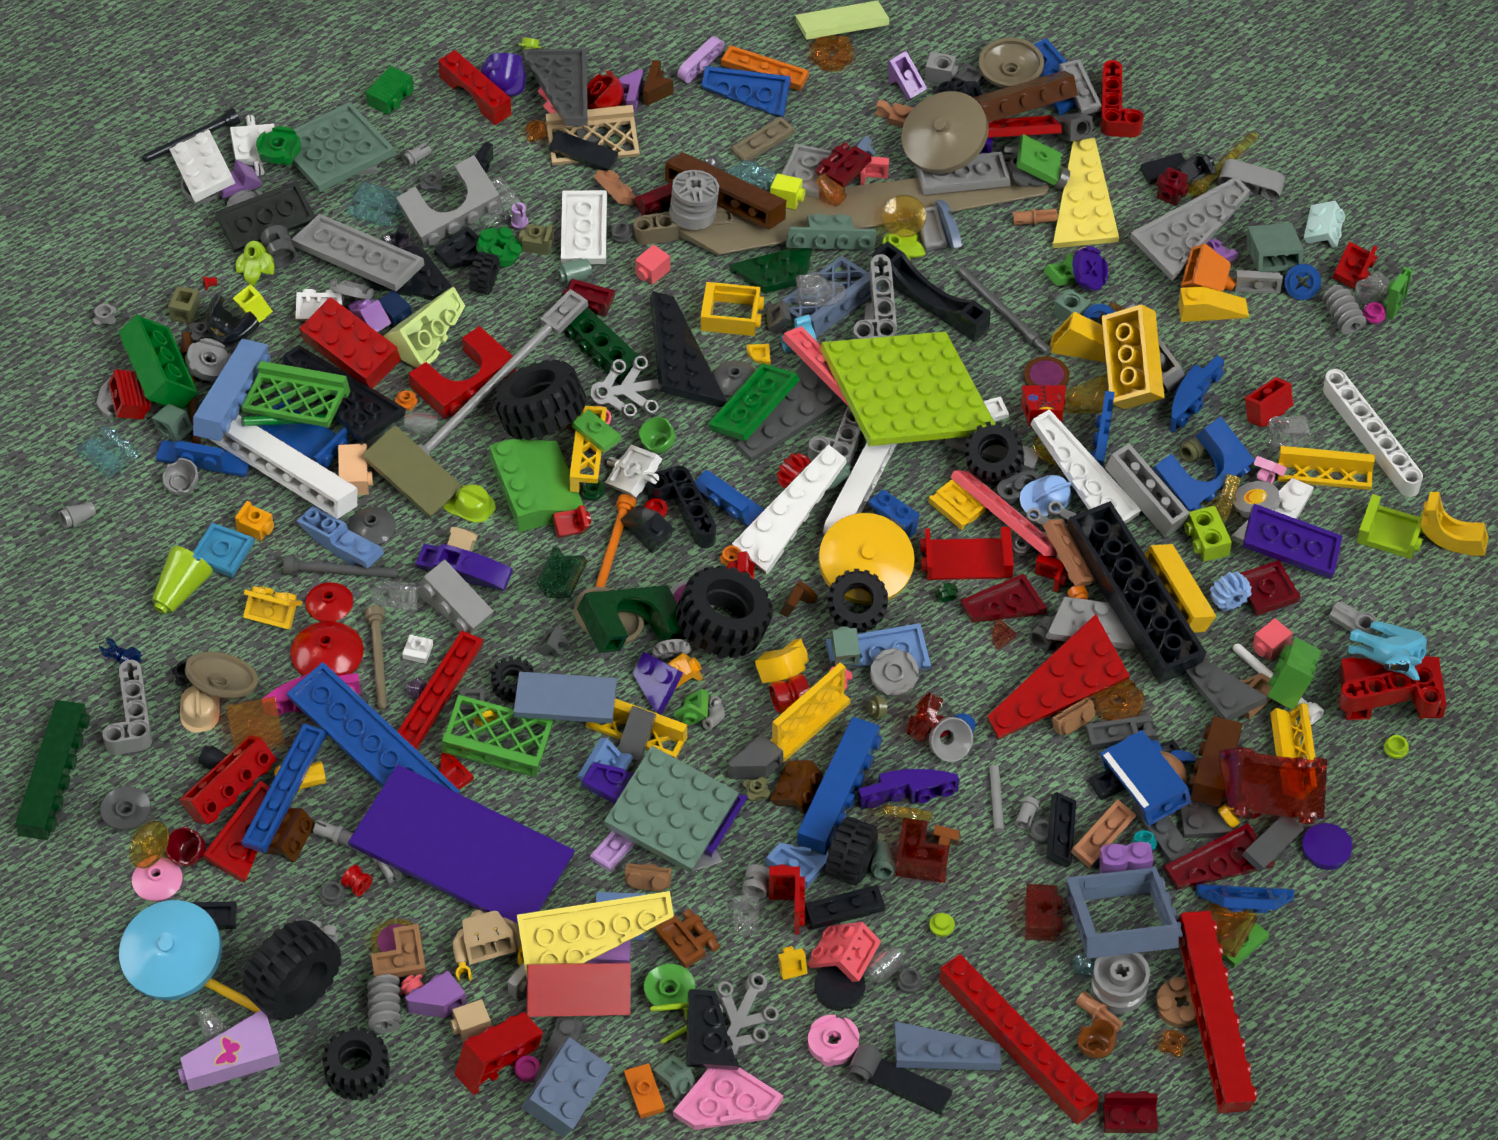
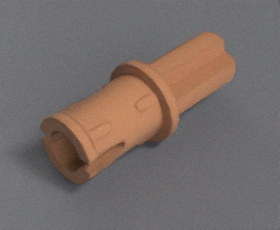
M1033 208V210L1013 211L1014 226L1023 224H1034L1036 226L1037 223L1053 222L1058 219L1056 209L1035 210Z
M1087 991L1082 992L1077 998L1076 1005L1092 1016V1020L1099 1018L1110 1021L1115 1026L1116 1033L1123 1026V1022L1107 1010L1105 1003L1101 1004Z

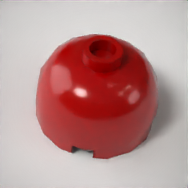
M605 71L607 74L603 76L597 74L588 82L587 109L621 106L624 89L621 81L611 71Z

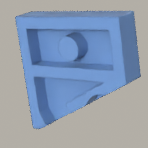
M779 843L766 857L765 865L777 866L784 864L800 866V876H805V888L807 889L826 868L829 851L824 855L812 853L811 848L794 847L790 844Z

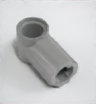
M1342 601L1337 602L1333 606L1329 614L1330 620L1350 632L1359 629L1365 633L1375 635L1376 630L1370 626L1377 619L1372 613H1361Z

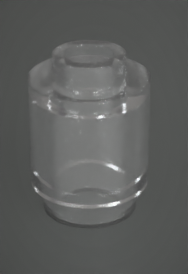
M410 410L409 415L405 414L404 428L408 429L409 434L425 436L436 434L438 416H434L433 413L412 410Z
M886 946L870 960L866 971L875 982L886 981L904 965V956L897 947Z

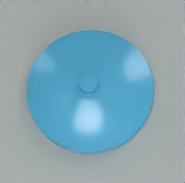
M181 900L163 901L147 907L129 923L120 942V965L127 980L140 993L158 1000H177L200 990L212 978L220 963L222 940L219 929L213 919L199 906Z

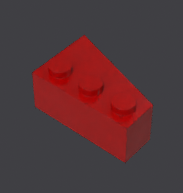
M525 1012L516 1016H510L503 1023L497 1026H490L483 1033L477 1036H470L464 1041L455 1076L475 1095L480 1091L478 1089L479 1085L489 1078L492 1081L496 1080L499 1077L497 1072L510 1064L513 1067L519 1058L529 1056L537 1050L544 1032Z

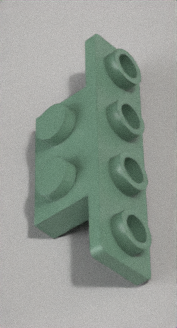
M807 214V227L788 228L787 248L873 250L877 236L876 229L854 228L851 216L844 214Z

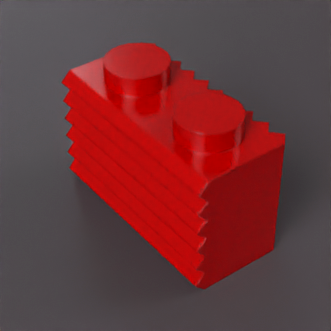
M116 369L109 380L108 386L114 403L115 414L118 418L144 419L146 413L150 411L151 401L144 396V390L136 377L135 370L123 371L122 369Z
M1273 377L1274 379H1270L1264 386L1248 394L1245 397L1247 421L1259 427L1269 425L1270 421L1277 416L1285 414L1286 410L1294 405V400L1292 399L1293 392L1291 391L1292 384L1290 382Z

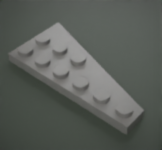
M1234 177L1131 232L1130 239L1173 281L1187 265L1191 248L1206 244L1249 197L1250 190L1237 177Z

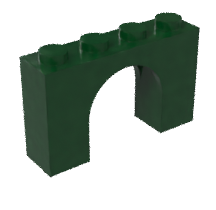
M668 585L588 592L584 594L577 607L599 653L621 651L628 633L618 616L620 612L633 613L646 620L652 627L659 642L671 639H686L683 635L684 631H681L676 618L677 602Z

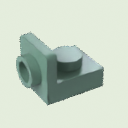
M674 1055L653 1069L655 1076L670 1088L673 1098L677 1101L686 1096L696 1084L690 1067H687L685 1063Z

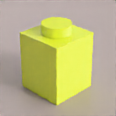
M777 173L770 187V193L787 200L786 208L796 210L799 202H803L805 197L803 179Z
M251 284L233 297V300L244 315L251 311L259 323L273 312L261 294Z

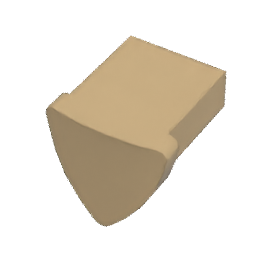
M451 527V535L447 545L472 552L478 534L469 530Z

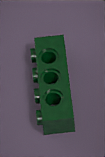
M588 307L563 330L565 336L569 340L576 342L580 351L583 354L587 353L592 358L594 364L598 368L602 367L607 375L611 371V365L615 360H623L626 363V369L615 379L619 385L622 384L633 367L634 359L639 356ZM637 360L638 366L643 367V362ZM615 364L617 370H622L620 364Z

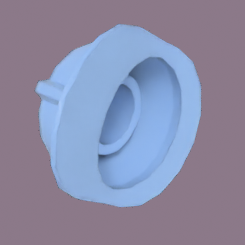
M1049 475L1025 485L1020 492L1019 500L1021 507L1026 513L1031 508H1037L1042 516L1049 515L1047 508L1052 501H1059L1063 508H1066L1071 501V483L1057 475ZM1056 506L1051 507L1053 511H1059V509ZM1034 513L1030 514L1033 517H1037Z

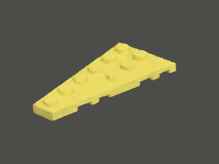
M1095 138L1073 141L1068 165L1070 178L1063 190L1053 248L1119 242V234Z
M670 891L517 915L526 979L527 964L587 963L672 919L674 915Z

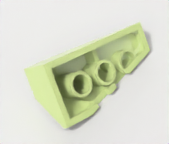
M451 287L400 322L383 337L397 346L401 360L416 368L425 362L430 364L438 357L440 353L437 350L441 342H446L448 338L446 333L450 326L456 324L465 304L456 289Z

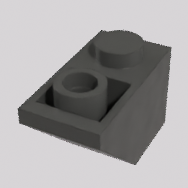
M761 734L756 739L750 740L743 751L729 759L727 764L728 777L730 779L767 778L783 764V750Z

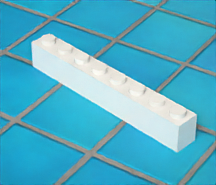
M238 415L236 420L232 421L229 432L224 434L221 441L209 439L336 519L357 507V487L258 426H242V417Z

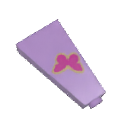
M259 1011L180 1058L182 1068L178 1069L181 1083H187L189 1092L281 1065L267 1015L263 1011Z

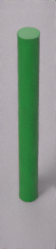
M314 414V415H315V417H319V418H324V419H325V417H326L327 414ZM246 416L241 418L242 426L307 424L269 416Z

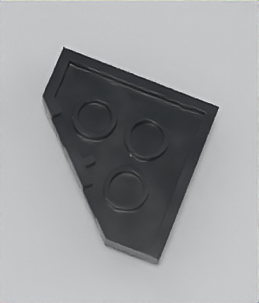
M419 243L404 249L422 257L425 265L396 291L399 295L409 297L415 295L424 297L427 300H434L452 287ZM362 277V279L366 282L369 288H373V290L375 291H393L392 289H389L383 285H380L376 282H373L367 278Z

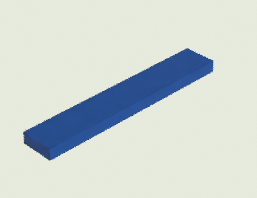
M303 723L241 841L242 846L266 853L327 736L325 730Z

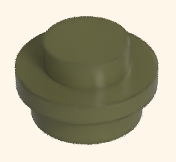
M873 695L867 704L868 713L873 716V719H880L887 714V701L879 695Z

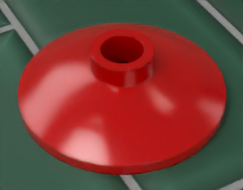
M335 582L322 583L315 586L308 593L305 600L306 610L311 617L318 621H338L351 611L353 596L350 590L342 584Z

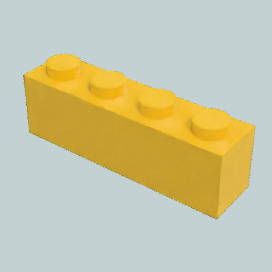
M1150 545L1145 556L1194 633L1206 632L1216 618V614L1174 545Z

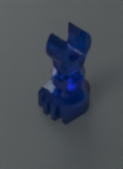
M111 638L106 639L107 644L111 646L110 648L105 649L99 646L104 657L114 658L120 662V665L126 660H135L138 663L142 661V655L138 649L134 647H129L127 650L122 647L119 648Z

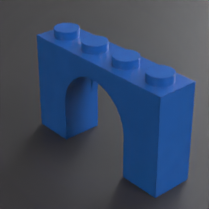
M1221 416L1196 435L1214 461L1215 475L1212 481L1202 482L1192 478L1172 453L1152 468L1189 512L1201 509L1202 506L1199 503L1203 500L1208 503L1218 496L1216 490L1220 487L1224 491L1235 483L1232 478L1236 475L1241 478L1251 470L1249 465L1255 461Z

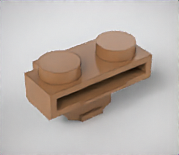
M1086 697L1078 703L1057 712V715L1051 718L1054 730L1060 735L1065 734L1067 736L1092 721L1095 716L1093 701Z
M627 863L625 883H628L631 888L663 892L665 888H670L672 869L658 867L656 864L646 863L645 865Z

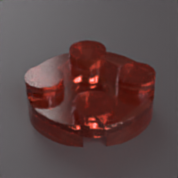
M930 692L923 695L915 707L918 709L916 715H911L908 721L907 735L919 742L925 739L929 728L934 729L939 722L940 716L937 715V712L943 703V698Z

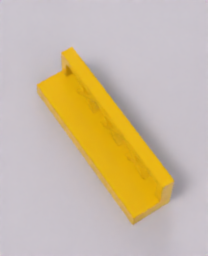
M585 406L581 413L582 415L587 410H590L594 414L601 415L600 419L606 422L607 407ZM577 431L575 432L570 470V492L579 493L580 482L598 484L602 451ZM591 448L596 454L588 459L584 452ZM589 466L594 471V475L582 474V470Z
M1281 446L1278 464L1293 468L1297 473L1293 476L1278 475L1277 481L1289 482L1294 478L1311 485L1371 490L1375 455ZM1316 470L1321 475L1313 478L1307 475L1306 472ZM1340 472L1344 477L1340 480H1334L1329 474ZM1356 474L1367 475V483L1357 482L1353 476Z
M615 698L613 719L616 721L604 725L586 722V727L621 740L623 733L619 732L616 726L627 723L631 708L635 705ZM657 714L651 730L655 739L648 741L645 749L649 750L651 746H654L668 755L677 758L687 739V724ZM671 740L677 742V745L673 751L663 748L661 742Z
M1305 703L1299 704L1291 712L1278 708L1270 712L1282 796L1298 801L1305 800L1320 788L1308 704ZM1298 716H1301L1299 724L1297 726L1296 718ZM1303 735L1304 739L1300 747V740ZM1305 756H1306V757H1307V760H1306V763H1305V765H1304V767H1303V761H1304V758H1305ZM1308 777H1310V784L1306 787Z

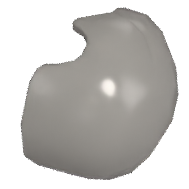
M179 458L175 463L168 464L162 476L163 485L171 494L179 496L189 494L195 489L199 481L196 465L191 460Z

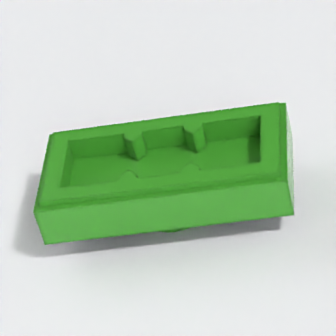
M590 410L584 412L572 423V427L603 453L621 441V435Z
M1250 918L1221 943L1223 950L1222 958L1235 968L1263 944L1270 934Z

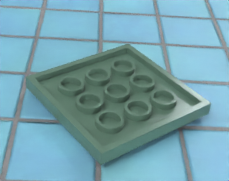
M350 102L293 129L296 131V135L300 137L301 151L293 158L292 163L319 192L395 156L393 146Z
M651 746L606 817L603 826L692 873L736 801L739 792Z

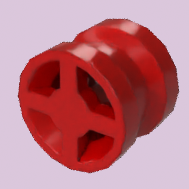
M355 864L346 870L341 879V885L345 888H351L352 893L359 897L369 889L373 877L368 873H363L362 868Z

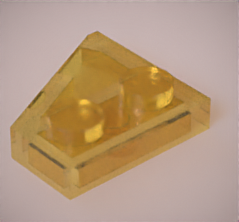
M1103 374L1066 390V414L1102 413L1105 391H1109L1108 375Z

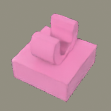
M1259 456L1256 457L1254 465L1262 468L1258 472L1257 479L1271 484L1275 479V473L1284 476L1287 467Z

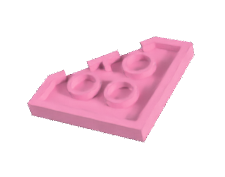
M740 1067L738 1070L708 1068L675 1108L673 1116L694 1130L768 1120L782 1103L783 1095Z

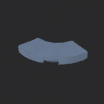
M943 199L935 201L948 246L952 248L961 247L962 243L956 220H954L952 214L948 213L951 212V208Z

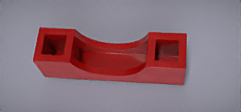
M456 50L438 60L440 78L452 89L460 86L467 90L477 103L480 113L491 123L496 125L512 115L511 98Z

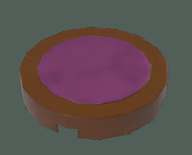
M1042 356L1031 360L1027 364L1023 380L1026 386L1066 385L1067 388L1070 372L1061 360L1055 357Z

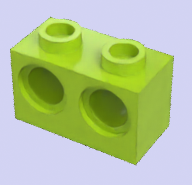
M1216 506L1190 511L1184 527L1186 534L1193 539L1195 554H1199L1203 562L1229 556L1232 541Z

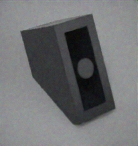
M639 505L620 520L652 554L670 540L674 528L659 512Z

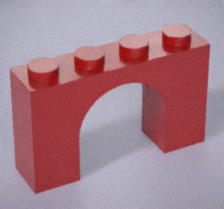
M480 326L462 337L463 352L480 366L479 372L472 378L463 381L446 379L427 362L408 373L410 388L444 419L455 415L513 357ZM516 367L509 374L516 372Z
M1424 656L1421 660L1422 663L1415 665V667L1426 666L1430 668L1442 692L1438 713L1428 718H1443L1447 704L1439 657ZM1350 657L1342 659L1339 669L1341 689L1347 681L1393 671L1386 670L1384 665L1369 658ZM1373 708L1357 712H1345L1346 720H1370ZM1418 713L1419 719L1427 718Z

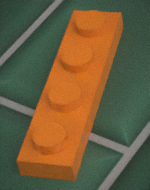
M729 45L721 59V66L730 69L790 76V88L801 91L809 77V70Z

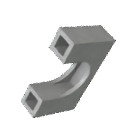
M474 155L455 165L458 177L468 191L466 200L459 208L450 212L434 211L425 203L416 187L396 197L401 211L424 247L437 244L440 239L449 234H455L460 228L475 223L480 217L493 213L502 206L499 193Z

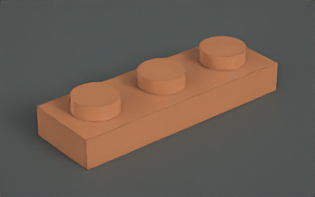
M1063 519L1048 520L1044 523L1043 527L1046 531V536L1056 549L1058 559L1064 564L1068 577L1075 587L1086 586L1094 582L1095 579Z
M1117 799L1074 846L1071 853L1090 868L1099 858L1101 847L1112 844L1137 815Z

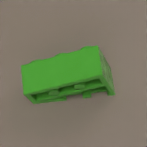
M1297 637L1294 638L1291 645L1286 643L1280 654L1282 658L1278 660L1274 668L1275 672L1267 684L1271 687L1267 697L1294 710L1314 677L1312 672L1314 673L1316 670L1315 664L1318 663L1321 650Z

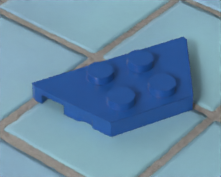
M1197 884L1196 895L1232 912L1253 909L1256 913H1268V910H1276L1293 901L1294 889Z

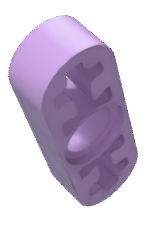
M715 36L708 39L680 66L677 77L686 83H690L704 70V66H708L722 53L725 45L724 41Z

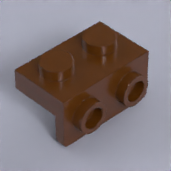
M812 760L787 761L770 800L776 806H796L801 814H807L823 774Z
M289 808L268 850L264 854H283L290 862H296L315 822L302 808Z

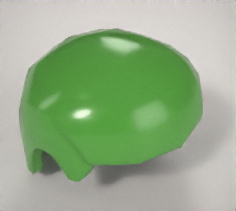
M662 417L648 419L642 424L638 433L644 448L655 454L669 450L674 445L676 438L674 428L669 420Z

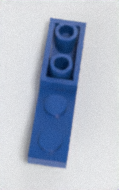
M1216 356L1204 368L1195 364L1184 377L1174 397L1170 431L1174 432L1179 427L1183 428L1187 424L1189 417L1193 413H1199L1202 409L1203 395L1207 393L1210 385L1214 381L1218 382L1224 374V360Z

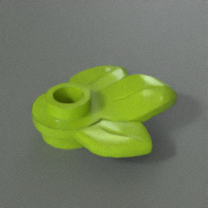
M903 230L897 234L890 233L885 235L882 240V244L888 241L904 252L909 260L910 258L923 257L926 254L923 246L917 241L918 235L912 231Z
M258 241L247 243L244 253L236 261V273H244L247 283L255 286L261 272L270 275L274 274V261L272 256L266 253L262 243Z

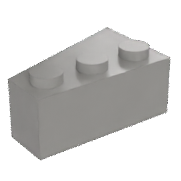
M443 560L423 577L417 591V595L452 622L460 632L462 630L473 634L490 620L494 612L446 560Z

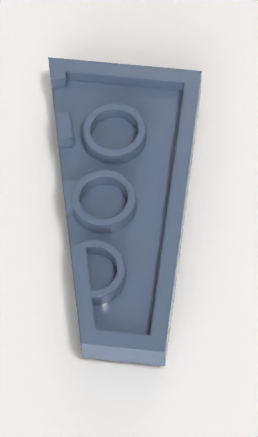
M895 1021L896 1068L1000 1070L1001 1068L1000 1044Z

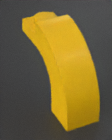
M1430 492L1428 501L1424 502L1421 528L1426 536L1446 550L1471 556H1485L1489 538L1485 523L1463 522L1454 519L1444 510L1440 493Z

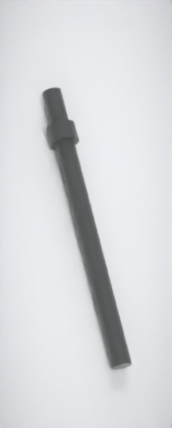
M964 266L958 269L957 273L1017 328L1031 346L1035 345L1044 355H1048L1051 352V348L1041 339L1039 333L1031 330Z

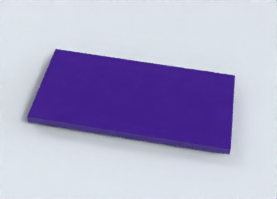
M398 764L348 841V846L485 913L498 911L502 918L505 917L517 924V915L538 912L542 909L575 851Z

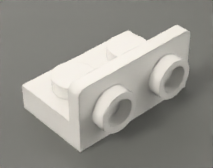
M304 289L303 292H297L296 320L307 321L329 297L343 306V294L330 289L326 290L325 293H316V290Z

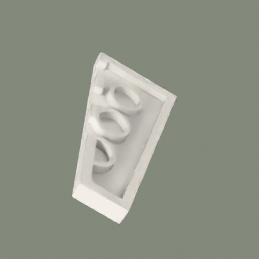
M1292 478L1278 491L1280 503L1274 511L1297 519L1310 498L1314 487ZM1248 520L1232 535L1231 540L1243 544Z

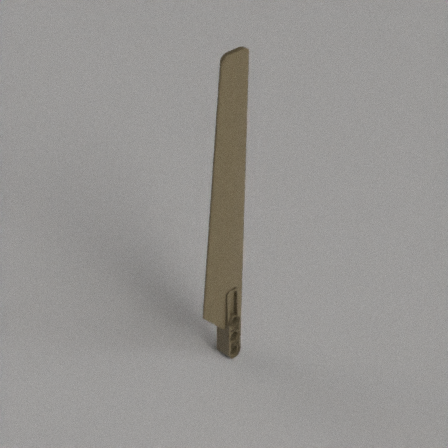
M1008 171L1010 186L923 195L918 178L850 186L844 189H827L822 191L819 199L805 196L803 202H799L796 210L786 208L785 220L769 230L717 206L714 222L705 229L689 230L678 226L672 221L670 212L639 216L633 222L634 240L638 244L647 245L685 239L716 255H723L786 243L789 227H807V214L848 215L852 218L854 228L865 229L916 219L915 209L936 206L935 201L941 199L946 201L951 208V212L948 213L1044 196L1048 193L1049 185L1047 182L1043 186H1032L1030 184L1028 187L1020 186L1012 179V173Z

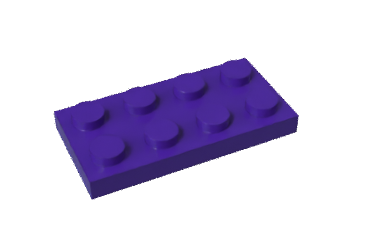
M1254 504L1250 510L1242 547L1331 579L1335 572L1342 535Z

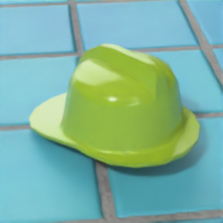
M476 484L462 485L463 488H459L455 497L444 506V509L450 514L474 523L486 521L496 509L493 498L488 495L483 487Z

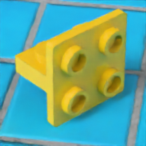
M253 586L252 589H244L243 594L248 595L243 618L291 629L296 606H302L303 601L297 600V595L292 593L275 592L274 594V589Z

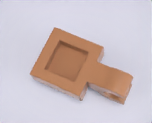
M878 100L875 116L887 118L888 124L903 127L907 116L913 108L894 103V106L891 107L886 101Z

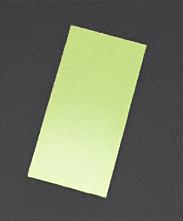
M878 0L795 15L796 23L807 40L889 25V17Z

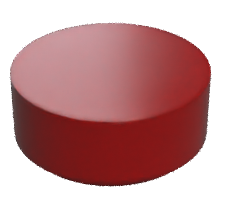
M653 498L644 505L645 508L659 512L663 518L667 516L668 506L662 499Z

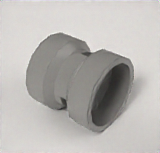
M758 864L749 865L746 869L745 877L747 880L743 882L742 893L750 898H765L768 890L766 883L769 882V869Z

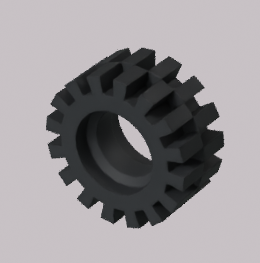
M482 251L477 253L475 262L473 261L472 263L473 267L470 270L471 275L469 276V289L471 291L490 295L495 286V281H497V274H499L500 259L498 255Z
M510 656L509 661L503 658L501 659V664L497 662L495 668H492L493 692L495 691L497 697L501 695L502 701L509 698V702L513 703V699L516 698L517 684L505 683L504 679L506 676L519 675V672L534 673L533 666L529 665L526 659L522 662L521 657L513 660V656Z

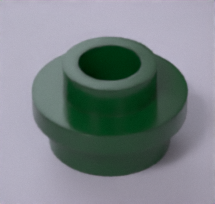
M598 480V484L583 483L581 487L582 496L591 501L600 499L605 492L604 485L600 480Z
M951 583L941 584L934 592L935 597L939 599L940 603L953 601L958 597V587Z

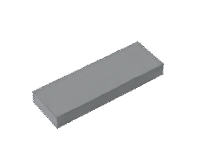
M1078 59L1059 64L1060 71L1069 72L1075 77L1078 96L1072 98L1078 111L1083 114L1102 111V105L1081 60Z

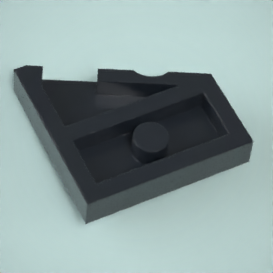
M466 226L436 248L434 255L448 269L472 265L478 253L476 243L479 236Z

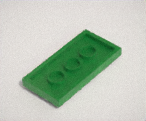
M762 363L708 423L710 430L746 441L800 381L798 374Z

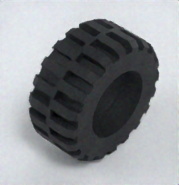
M555 359L552 361L542 360L540 363L534 362L527 367L523 366L517 372L509 374L506 380L503 379L499 387L495 389L493 404L507 434L520 440L522 438L532 440V438H543V436L548 434L550 436L555 434L556 431L566 428L569 423L572 424L585 408L586 395L573 366L567 362Z
M711 566L704 568V570H699L690 577L678 601L676 610L678 626L681 631H684V637L688 641L691 640L693 646L697 649L702 648L705 650L704 653L709 655L713 653L720 658H725L726 656L737 658L739 655H747L759 646L773 616L772 602L768 598L769 595L766 589L760 587L761 584L757 579L753 580L750 578V574L746 572L741 573L734 567L728 569L725 566H717L716 568ZM710 605L724 607L733 612L738 619L723 616Z
M296 920L294 923H287L283 928L275 930L273 935L269 938L267 937L262 942L263 944L260 948L254 951V956L248 961L247 969L243 972L242 986L244 994L269 1018L280 1021L295 1018V1015L304 1013L308 1007H312L326 993V989L334 982L333 978L338 974L339 965H341L340 948L337 943L311 921Z

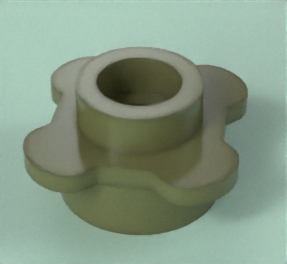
M765 777L744 781L743 787L747 790L746 796H748V800L761 801L770 796V790L767 789V779Z

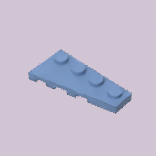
M920 623L857 634L860 648L859 665L849 666L871 667L873 660L883 650L895 648L910 653L916 660L918 669L931 670V663ZM826 639L825 644L830 665H834L831 639Z

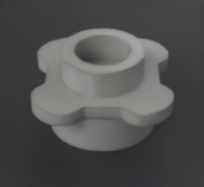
M109 304L98 305L94 309L95 318L93 323L95 325H113L116 322L114 314L117 312L116 308Z

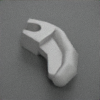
M109 378L100 387L96 405L102 416L111 420L113 416L109 411L114 410V403L108 386Z

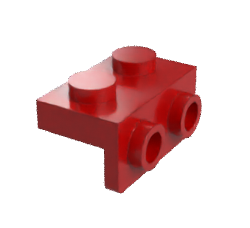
M1349 241L1332 278L1354 290L1357 289L1360 283L1365 284L1371 273L1367 270L1369 267L1372 268L1378 256L1374 254L1378 247L1373 245L1371 250L1367 251Z

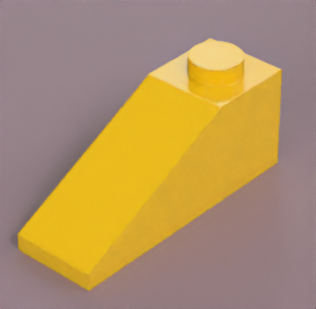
M1203 286L1180 288L1178 307L1181 322L1249 318L1246 298Z

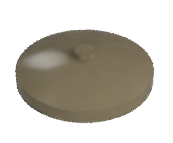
M954 91L937 93L917 104L907 116L901 135L903 149L910 161L919 169L935 174L950 173L965 167L979 155L987 141L989 124L983 108L971 96Z

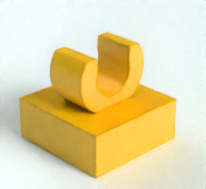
M793 946L782 948L783 953L778 954L782 979L786 980L808 974L803 948L794 950Z

